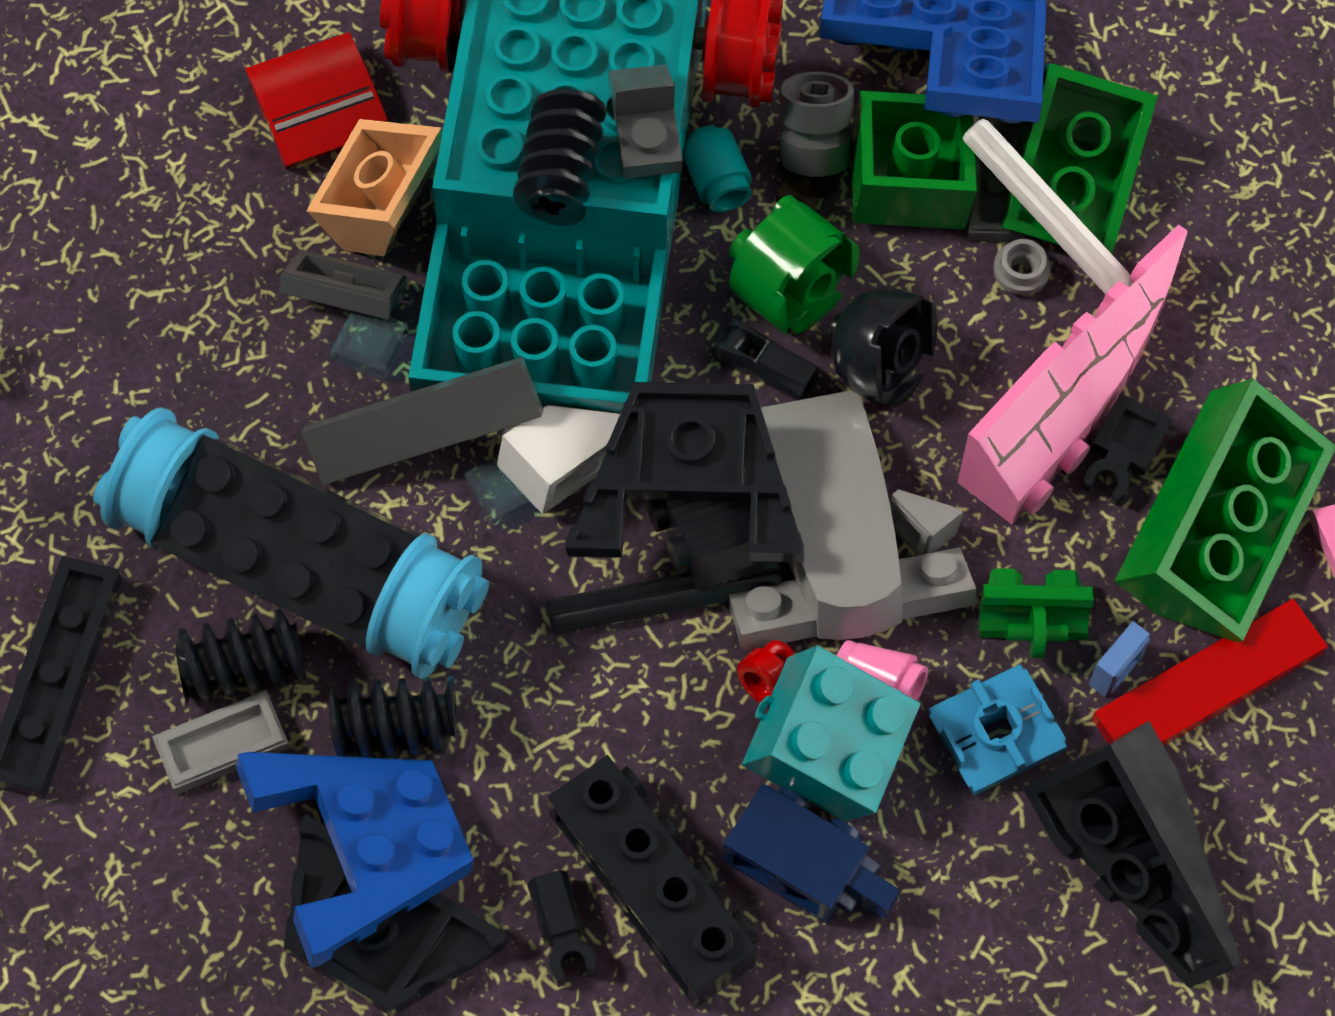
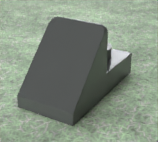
M667 65L608 71L623 179L682 172V156L674 111L675 87Z

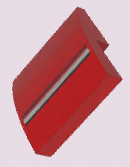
M350 32L245 68L264 121H267L285 169L342 150L359 119L388 122L372 80Z

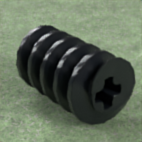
M555 89L542 93L533 102L530 113L532 119L529 120L526 131L527 139L522 150L523 159L520 161L517 176L519 179L515 183L513 197L516 205L524 213L538 221L550 225L569 226L577 224L585 217L587 210L583 203L588 201L591 192L587 183L591 182L594 176L595 169L592 163L596 161L599 153L596 143L601 140L603 128L600 123L605 120L607 114L604 102L596 96L579 90Z
M281 609L274 611L272 628L266 629L257 613L251 614L248 633L243 634L233 618L227 619L223 638L217 637L209 623L202 624L200 642L197 643L193 642L185 627L178 629L175 650L180 681L187 705L190 700L192 687H195L204 702L211 701L216 682H219L228 697L236 696L240 677H243L252 692H258L261 689L263 673L267 672L277 688L284 687L287 668L290 667L301 683L307 682V672L297 622L290 624Z
M454 676L447 677L442 694H436L430 677H423L417 695L411 694L405 678H399L393 696H387L381 680L376 679L373 682L368 697H362L356 680L349 681L345 696L338 699L331 682L329 694L330 733L332 745L337 756L348 757L353 741H356L362 756L372 757L378 740H381L387 756H396L404 738L412 755H421L427 737H430L437 754H445L451 736L457 737Z

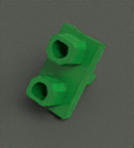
M994 568L990 573L988 584H983L978 622L979 638H1006L1007 641H1028L1030 659L1044 658L1046 642L1087 640L1089 615L1094 601L1093 588L1082 587L1078 573L1075 570H1053L1051 573L1046 574L1045 583L1042 586L1023 585L1022 574L1017 572L1016 569Z

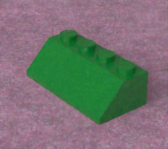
M1253 378L1211 390L1114 582L1159 616L1234 642L1243 641L1335 452V445Z

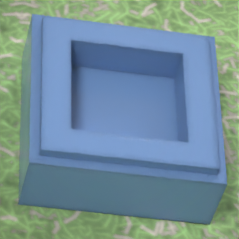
M1132 621L1096 664L1089 686L1102 696L1110 697L1142 659L1150 641V638H1148L1150 633Z

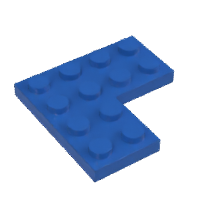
M824 0L819 38L831 39L843 45L867 43L885 45L894 50L904 52L915 49L930 51L924 110L939 111L950 117L974 115L996 118L1005 123H1019L1022 121L1039 123L1043 94L1046 0Z

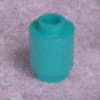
M708 125L692 132L684 144L683 161L700 200L708 204L710 209L716 213L728 212L745 204L752 195L750 188L752 176L732 131L727 128Z

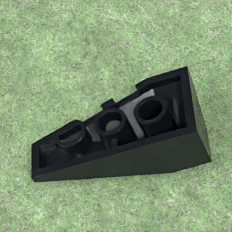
M1150 721L1103 743L1023 788L1055 846L1067 858L1076 852L1100 877L1093 885L1107 901L1116 895L1138 918L1136 922L1137 933L1188 988L1234 970L1241 965L1180 775Z

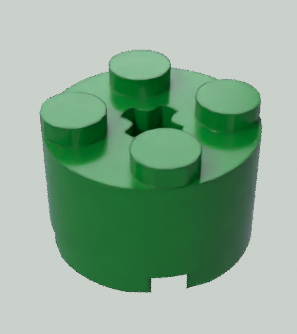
M787 195L776 203L770 215L754 231L746 229L732 242L728 253L729 257L734 260L729 279L730 289L734 295L780 332L788 335L787 329L790 328L796 334H800L812 328L838 303L842 294L835 290L844 274L852 280L859 263V247L808 205L799 202L791 195Z

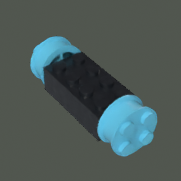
M156 408L142 419L133 416L125 424L119 437L118 445L120 449L110 470L99 480L93 495L94 503L100 505L101 518L106 526L120 529L127 525L145 534L146 543L151 548L165 550L345 639L366 647L367 652L375 657H380L388 652L410 663L413 675L420 679L431 675L439 665L449 668L455 662L464 642V636L459 633L469 613H475L479 609L489 588V581L481 577L482 561L480 558L469 555L461 560L437 548V540L434 536L428 533H417L242 448L220 440L217 433L208 428L193 432L177 424L174 413L166 408Z

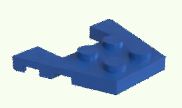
M244 752L237 755L236 770L253 813L305 800H316L352 893L295 906L293 922L311 968L320 966L332 959L333 951L355 939L359 942L377 931L379 923L400 910L405 909L409 912L471 874L474 859L432 760Z

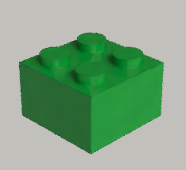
M860 91L852 123L853 223L965 229L977 192L975 153L963 140L964 134L974 125L973 115L950 117L939 111L924 110L926 94Z

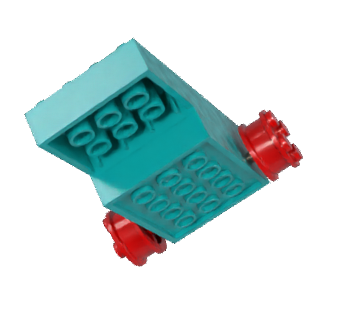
M707 0L381 1L380 28L387 29L384 44L385 59H390L395 67H405L408 60L439 63L441 72L452 73L454 70L432 186L437 223L408 376L411 392L523 357L543 408L547 405L621 414L634 382L652 381L682 172L623 179L608 71L667 65L675 87L674 111L683 170L684 144L687 142L700 50H702L701 61L704 62L703 102L712 103L715 95L749 98L750 107L760 108L761 102L772 103L775 81L774 68L781 37L783 0H712L710 16H706L705 27L704 20ZM555 89H573L592 94L604 102L607 109L605 120L600 123L603 128L601 140L596 143L599 153L596 161L592 163L595 169L592 181L587 183L591 189L588 201L583 203L587 211L583 220L569 226L550 225L532 218L516 205L513 197L515 183L519 179L517 176L520 161L523 159L522 150L527 139L526 131L529 120L532 119L530 113L533 102L542 93Z

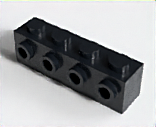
M606 755L547 796L549 816L696 1009L756 966L758 949L754 944L759 941L758 935L740 911L736 910L730 914L719 900L717 895L721 893V888L710 870L702 862H698L693 866L679 848L684 844L683 838L673 822L663 813L656 818L645 804L643 799L647 797V793L635 773L628 766L619 770L609 755Z

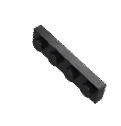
M65 556L61 557L0 725V788L45 799L123 579L119 569Z

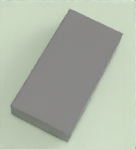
M267 690L152 736L175 795L237 771V755L240 753H281L290 749Z

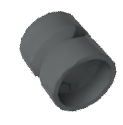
M805 72L794 75L783 82L781 85L780 111L781 121L784 124L780 128V163L787 170L798 175L825 177L838 174L849 167L852 162L853 141L852 127L849 125L854 109V88L852 83L844 77L827 72Z

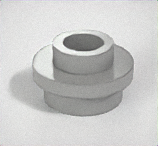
M1017 239L1003 246L998 251L993 265L994 277L998 284L1008 292L1018 295H1028L1042 289L1047 283L1051 271L1050 259L1044 249L1038 243L1029 239ZM1017 264H1023L1030 268L1031 273L1020 274L1012 270V267Z

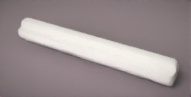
M981 119L967 130L963 136L967 146L1105 295L1119 280L1129 287L1133 284L1129 281L1131 275L988 120Z

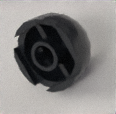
M880 287L860 294L848 304L842 313L835 317L829 333L836 373L851 391L867 400L893 407L899 406L913 395L925 375H910L921 360L922 354L933 357L936 347L938 320L936 308L931 301L922 299L924 296L910 291Z

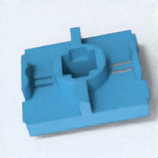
M1021 664L982 683L979 679L972 682L969 689L930 707L928 711L932 723L938 734L941 735L944 745L951 753L960 774L974 796L1065 752L1067 749L1065 744L1066 738L1057 722H1054V716L1027 669L1023 670ZM1003 717L1005 720L1007 719L1013 729L1011 734L1001 739L997 737L990 740L984 727Z

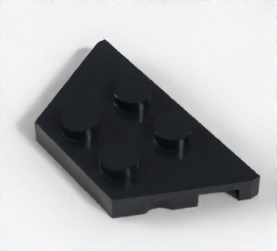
M305 814L300 821L299 834L301 838L297 867L293 873L291 887L292 904L290 915L287 917L284 949L287 954L310 967L293 922L295 906L352 892L326 826ZM438 893L409 912L405 909L400 910L379 923L376 932L359 942L355 939L333 951L332 959L312 969L387 1015L394 1016L505 948L509 940L508 934Z

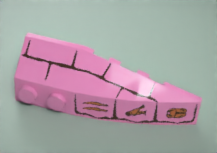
M1177 225L1138 262L1129 278V281L1133 283L1130 287L1119 280L1106 293L1094 317L1088 312L1083 314L1073 324L1070 330L1072 334L1061 347L1054 342L969 432L957 483L1013 525L1025 510L1034 515L1052 494L1054 487L1050 484L1051 481L1061 470L1071 474L1087 456L1090 446L1086 442L1115 404L1119 394L1125 387L1142 357L1163 309L1188 232L1182 226Z

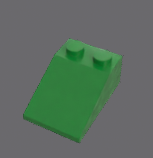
M1050 63L1045 65L1043 70V94L1039 123L1021 122L1016 151L1104 247L1113 254L1158 96ZM1008 190L1001 228L1059 245Z

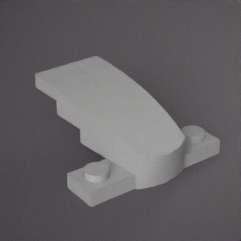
M850 390L761 407L783 483L786 486L797 528L804 544L805 560L804 562H787L795 578L794 580L783 581L776 586H761L749 591L729 594L730 611L742 651L764 647L772 640H781L786 643L812 637L832 640L864 638L884 632L902 623L903 619L976 605V587L960 547L899 559L885 479L860 395Z

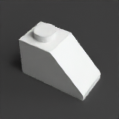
M547 405L543 408L544 411L540 418L504 429L501 435L502 441L497 466L543 515L596 478L607 453L606 446L620 414Z

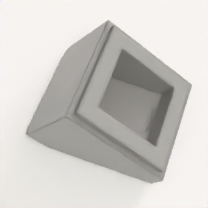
M899 489L891 496L890 507L895 533L917 555L936 552L957 534L963 517V512L960 509Z

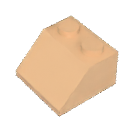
M359 119L309 205L307 212L343 250L385 256L437 164L443 129L441 127Z

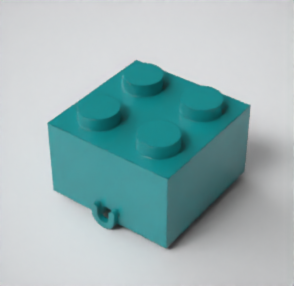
M816 645L787 657L771 696H766L756 710L755 718L760 720L741 765L774 784L797 793L807 802L844 822L877 812L921 703ZM766 707H770L767 714H765L764 711Z

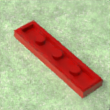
M1293 598L1254 620L1243 641L1234 642L1226 638L1217 641L1094 711L1091 719L1106 741L1150 721L1161 743L1165 746L1323 655L1328 646Z

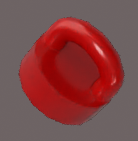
M772 640L763 648L753 649L738 663L737 675L741 685L759 704L766 696H771L787 657L795 655L787 643L781 640Z

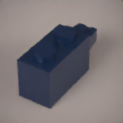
M762 783L723 843L722 862L827 925L838 908L850 914L855 905L885 921L899 899L900 890L875 874L880 865L868 857L870 846L862 842L863 836L855 828L841 820L832 819L829 823L809 811L810 805L797 793L783 787L776 791Z

